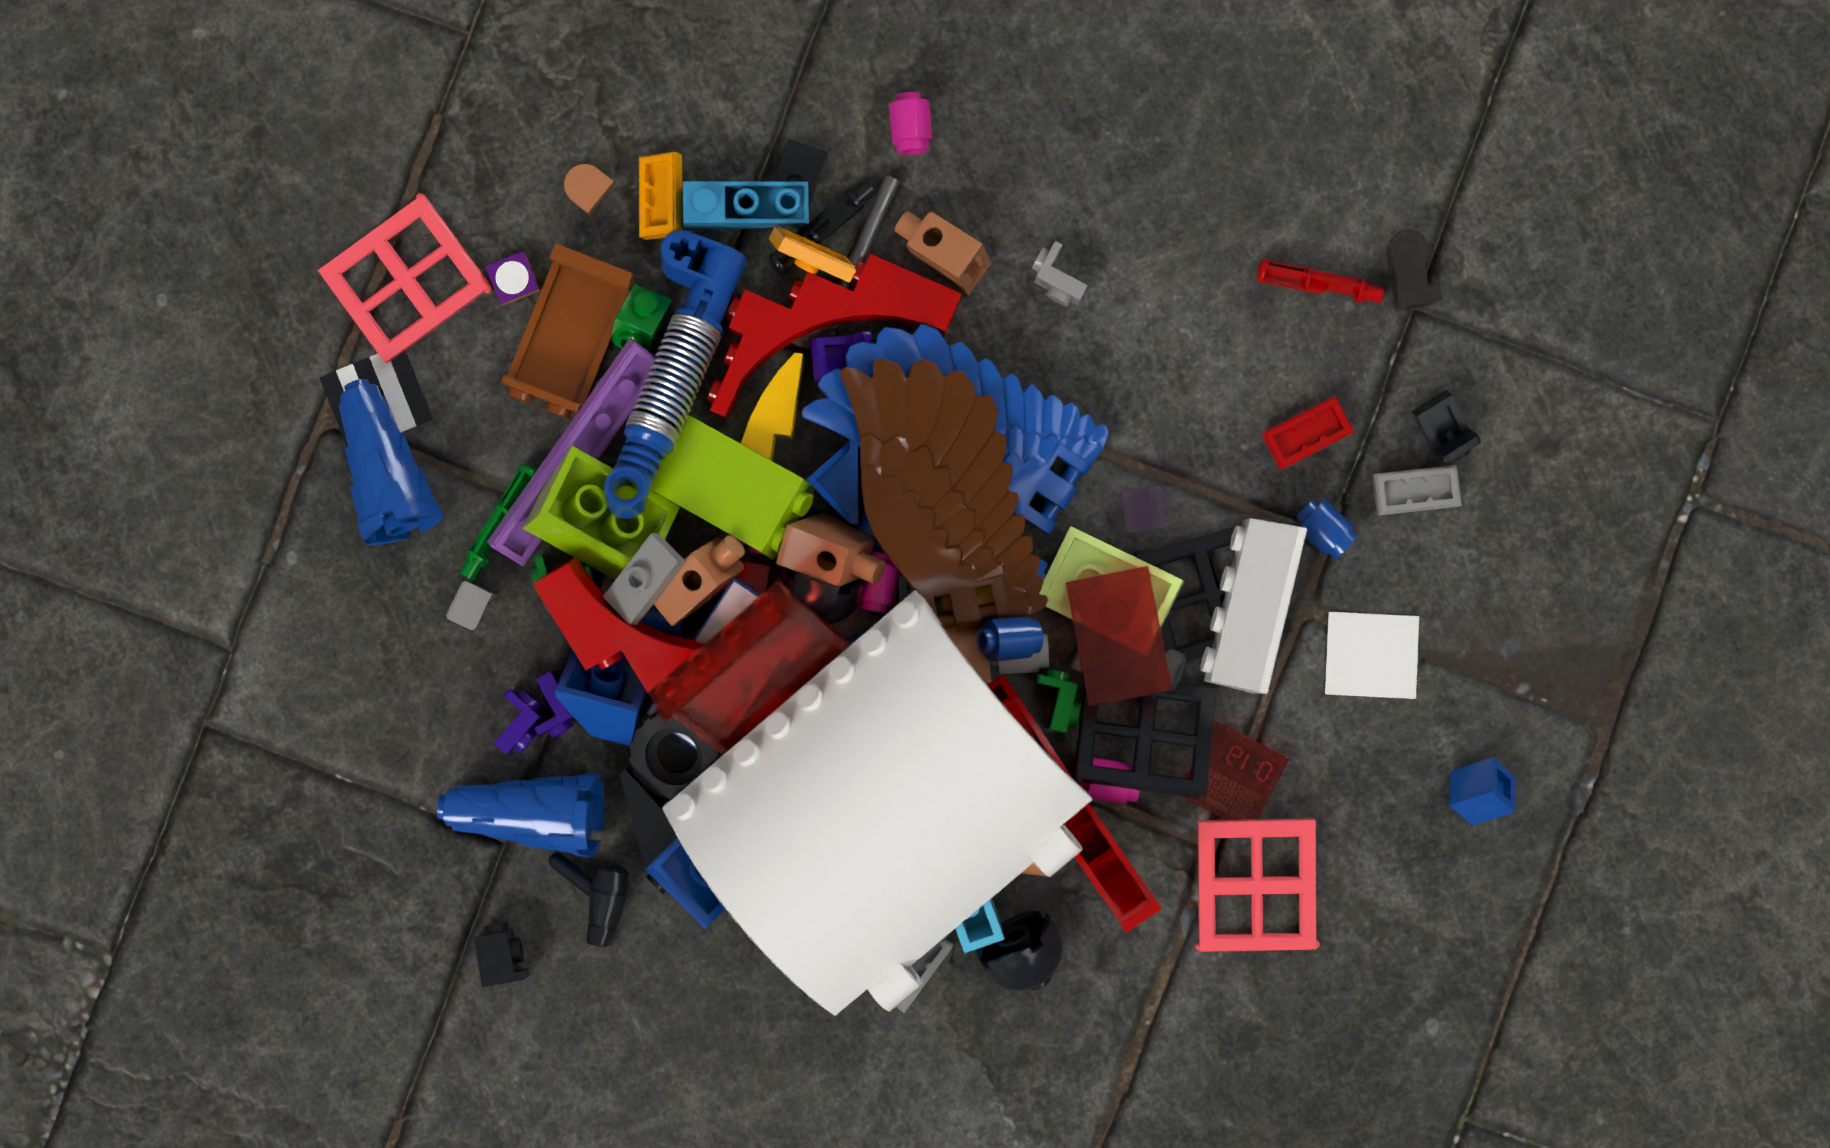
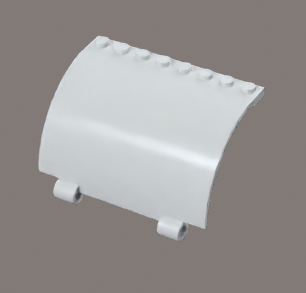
M914 590L663 806L662 809L695 867L741 928L790 980L819 1005L836 1016L865 990L870 992L881 1007L890 1012L922 985L919 975L911 965L1032 863H1035L1045 875L1051 877L1083 850L1082 846L1064 823L1093 799L1037 744L998 700L941 626V622L924 597Z

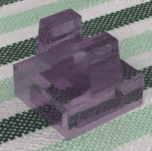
M1162 486L1120 492L1126 534L1169 527Z

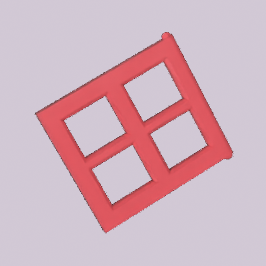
M418 193L414 201L318 270L386 364L482 294H489L492 291L490 283L425 194ZM421 217L441 246L408 269L388 241ZM375 251L394 277V280L362 303L342 274ZM448 255L468 284L438 306H435L416 278ZM402 289L422 317L389 340L370 314V311Z
M1315 818L1198 820L1199 942L1195 944L1196 950L1199 952L1316 950L1319 948L1320 943L1316 940ZM1262 837H1298L1299 876L1263 877ZM1215 838H1251V877H1215ZM1263 894H1299V933H1263ZM1215 895H1251V934H1215Z

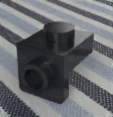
M1447 390L1411 411L1430 451L1446 463L1464 458L1471 452L1473 447L1481 443L1478 434L1468 427L1453 394Z

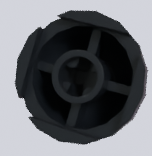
M784 567L781 576L780 593L782 601L791 613L799 617V619L805 617L812 628L820 629L823 624H835L847 619L856 610L863 593L865 580L860 578L842 586H834Z
M1039 911L1022 913L1001 923L1004 940L977 949V959L984 971L995 983L1007 990L1024 991L1029 989L1035 991L1043 988L1050 982L1051 976L1055 973L1062 959V940L1058 929L1050 915L1046 913L1045 918H1043Z

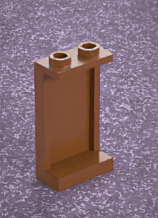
M555 243L549 258L552 261V265L507 376L503 375L501 383L510 388L508 396L531 404L534 397L548 403L547 411L569 419L571 413L577 414L592 393L611 345L615 318L637 279L631 272Z

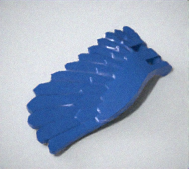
M923 324L912 335L902 329L885 327L876 336L875 344L860 342L849 347L845 360L847 366L858 369L869 377L872 376V366L876 360L885 359L899 364L906 376L913 363L927 359L935 363L944 376H947L951 371H963L973 383L977 397L991 395L998 409L995 431L1006 436V454L1003 463H1010L1013 469L1009 491L1017 492L1019 496V503L1015 514L1025 515V521L1032 527L1046 535H1051L1056 526L1054 520L1060 510H1066L1076 493L1077 488L1074 486L1081 474L1086 476L1092 463L1102 452L1109 433L1106 425L1100 424L1098 427H1095L1090 414L1081 416L1076 405L1072 402L1063 405L1062 401L1055 395H1051L1044 400L1041 392L1033 384L1022 389L1018 377L1012 373L1002 379L992 361L984 358L982 361L977 362L973 352L962 342L949 346L937 329ZM835 369L823 375L818 383L820 390L825 394V398L813 401L804 407L802 416L808 421L837 432L860 447L854 411L840 378V369ZM1056 457L1067 465L1061 477L1049 470ZM1035 493L1046 501L1040 513L1028 505Z

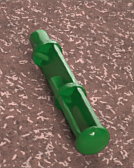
M521 464L518 467L517 473L498 504L496 503L494 506L495 509L470 550L468 549L466 552L467 560L461 568L460 574L474 581L480 569L490 563L487 556L492 547L487 541L537 470L527 464Z

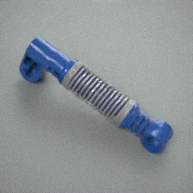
M673 231L665 237L661 245L663 273L671 281L691 289L683 307L677 309L667 327L668 332L664 334L665 339L661 341L662 345L658 348L660 352L656 353L657 358L653 360L654 365L650 367L651 372H648V378L644 381L646 385L642 386L643 391L639 393L640 398L636 400L637 405H634V411L631 412L624 430L626 446H623L621 450L622 455L617 460L618 464L615 465L605 481L604 489L607 507L619 518H634L645 509L648 494L654 482L653 479L658 473L656 469L660 468L661 460H663L664 456L671 453L676 446L679 433L682 431L681 427L685 425L684 420L688 418L687 414L691 411L690 407H692L693 400L696 398L695 394L698 393V387L702 385L701 381L705 378L704 374H706L707 368L710 365L709 361L712 360V355L716 352L715 348H717L723 333L721 327L722 319L747 262L746 257L736 249L690 231ZM682 253L688 254V256H684L681 261L675 259L679 258L682 255ZM699 254L705 256L699 271H693L692 264H696ZM627 485L634 487L638 493L632 499L623 500L615 495L617 489Z

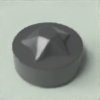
M1170 648L1163 657L1157 659L1153 668L1156 676L1155 687L1166 692H1171L1176 688L1186 665L1185 654Z

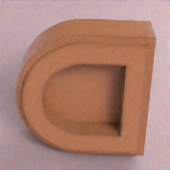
M580 164L573 167L567 173L564 181L565 192L569 199L589 216L615 185L612 179L595 166L589 164Z

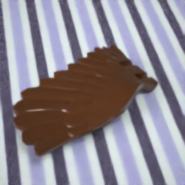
M885 359L874 361L872 376L870 377L862 371L848 366L840 370L839 375L851 402L857 422L860 441L862 497L865 514L872 534L883 551L905 577L911 588L924 597L941 622L943 629L956 627L957 631L982 626V621L995 618L1029 616L1044 609L1048 598L1046 595L1039 594L1044 582L1043 577L1037 575L1040 558L1031 553L1033 550L1032 538L1029 536L1022 537L1025 528V515L1015 514L1019 503V496L1017 492L1009 491L1013 469L1010 463H1003L1006 454V436L995 431L998 409L992 396L977 397L973 383L963 371H951L947 376H944L938 366L927 359L913 363L906 376L899 364ZM991 586L993 602L978 605L975 589ZM949 595L952 611L937 614L934 598Z

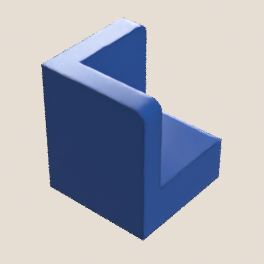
M1494 757L1451 771L1449 806L1470 824H1479L1515 812L1516 777Z

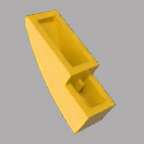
M794 353L778 370L766 387L750 416L741 441L742 445L772 462L776 437L793 440L804 366V356L801 353Z

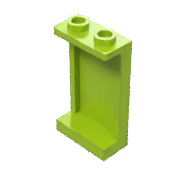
M687 414L688 418L684 420L685 425L681 427L682 431L679 433L676 446L671 453L666 454L663 460H661V466L659 469H656L658 473L653 479L654 482L650 490L774 560L780 551L786 526L796 522L799 516L802 517L808 512L813 503L814 496L812 494L815 489L805 479Z

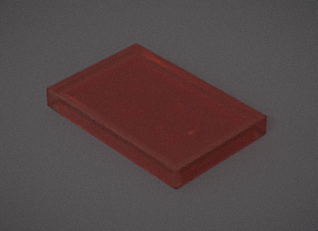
M1144 566L1066 582L1089 706L1173 691L1149 567Z

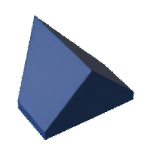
M849 441L806 480L815 489L814 491L844 521L853 527H857L859 525V446Z

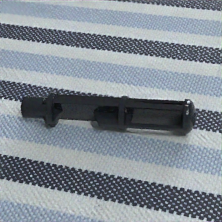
M865 180L854 190L849 189L845 191L840 198L809 224L804 225L802 230L796 234L815 243L822 244V241L857 212L863 210L865 202L877 193L876 190ZM778 250L769 255L772 267L781 274L787 273V270L795 265L796 258Z

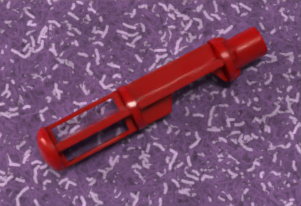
M1268 259L1261 260L1257 267V281L1262 284L1267 283L1321 295L1325 291L1350 295L1354 297L1356 303H1362L1365 300L1381 303L1384 295V287L1368 284L1363 278L1357 279L1313 270L1312 268L1269 261Z

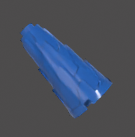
M367 379L349 382L344 386L345 392L340 395L339 410L348 445L345 448L353 481V485L350 488L358 519V531L362 542L365 540L366 545H381L410 538L408 531L415 529L417 526L420 534L428 531L442 521L443 514L440 505L434 498L422 467H417L404 432L400 433L385 396H381L378 386L369 384Z
M585 773L576 776L513 780L496 784L456 785V789L448 788L445 795L441 794L439 796L437 816L438 819L444 820L446 826H452L453 831L482 834L495 839L518 842L524 846L568 852L579 857L594 858L599 850L601 840H591L592 832L595 833L596 830L603 831L604 784L599 782L601 775Z

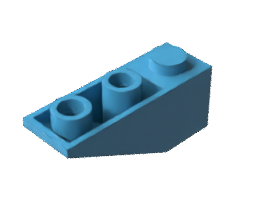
M683 181V230L731 231L809 224L808 182Z

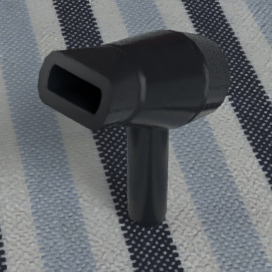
M561 853L551 854L548 860L550 867L589 897V923L586 943L599 947L612 945L617 931L616 927L619 924L628 896L629 872L615 864H602L596 866L593 878H591Z

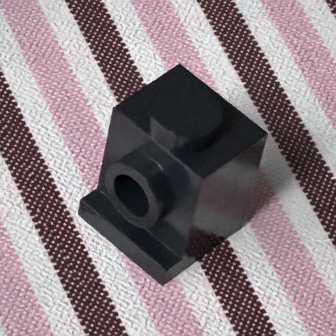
M508 922L483 926L484 934L473 938L482 988L521 981L529 977L528 968L519 969L518 962H524L523 946L520 937L514 938L513 930L509 929Z

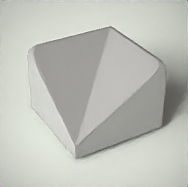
M464 581L461 583L446 614L447 619L467 629L474 630L487 604L498 595L471 582Z

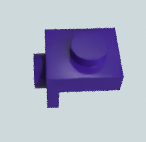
M862 331L854 335L820 337L809 340L814 382L820 381L823 375L835 369L842 370L847 367L845 360L850 346L860 342L875 344L872 341L871 332Z
M550 671L536 679L555 717L535 727L538 735H544L549 732L552 738L574 727L571 721L574 717L555 697V691L561 678L557 671Z
M523 688L518 693L514 689H508L503 696L516 706L521 713L494 744L505 754H512L515 750L522 753L537 737L533 730L545 716L538 711L542 704Z

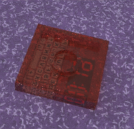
M1214 720L1207 796L1205 799L1181 797L1225 820L1259 819L1289 759ZM1191 766L1184 778L1190 779Z

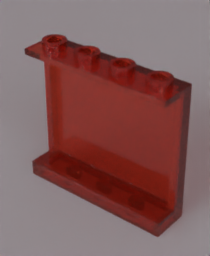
M777 581L649 691V694L664 721L667 722L672 717L716 751L724 755L852 644Z

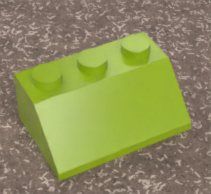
M571 446L540 492L523 529L573 557L577 556L578 560L616 580L651 533L660 534L664 540L666 539L680 506L650 490L647 505L641 514L629 519L617 517L607 507L604 489L606 478L613 471V468ZM626 485L618 488L615 495L620 499L629 500L635 497L638 491L634 487Z

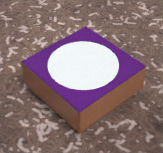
M524 251L485 266L502 306L541 291Z

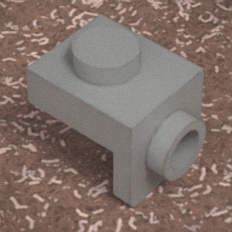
M1055 241L1051 250L1045 247L1042 248L1032 267L1033 270L1038 272L1035 283L1047 289L1046 296L1063 306H1068L1070 302L1079 305L1088 285L1052 267L1063 245Z

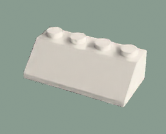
M1252 518L1243 520L1241 526H1235L1230 542V550L1235 551L1232 566L1225 567L1220 584V590L1225 591L1222 607L1216 606L1210 625V630L1215 631L1212 648H1205L1200 670L1206 672L1204 681L1250 693H1268L1307 528Z

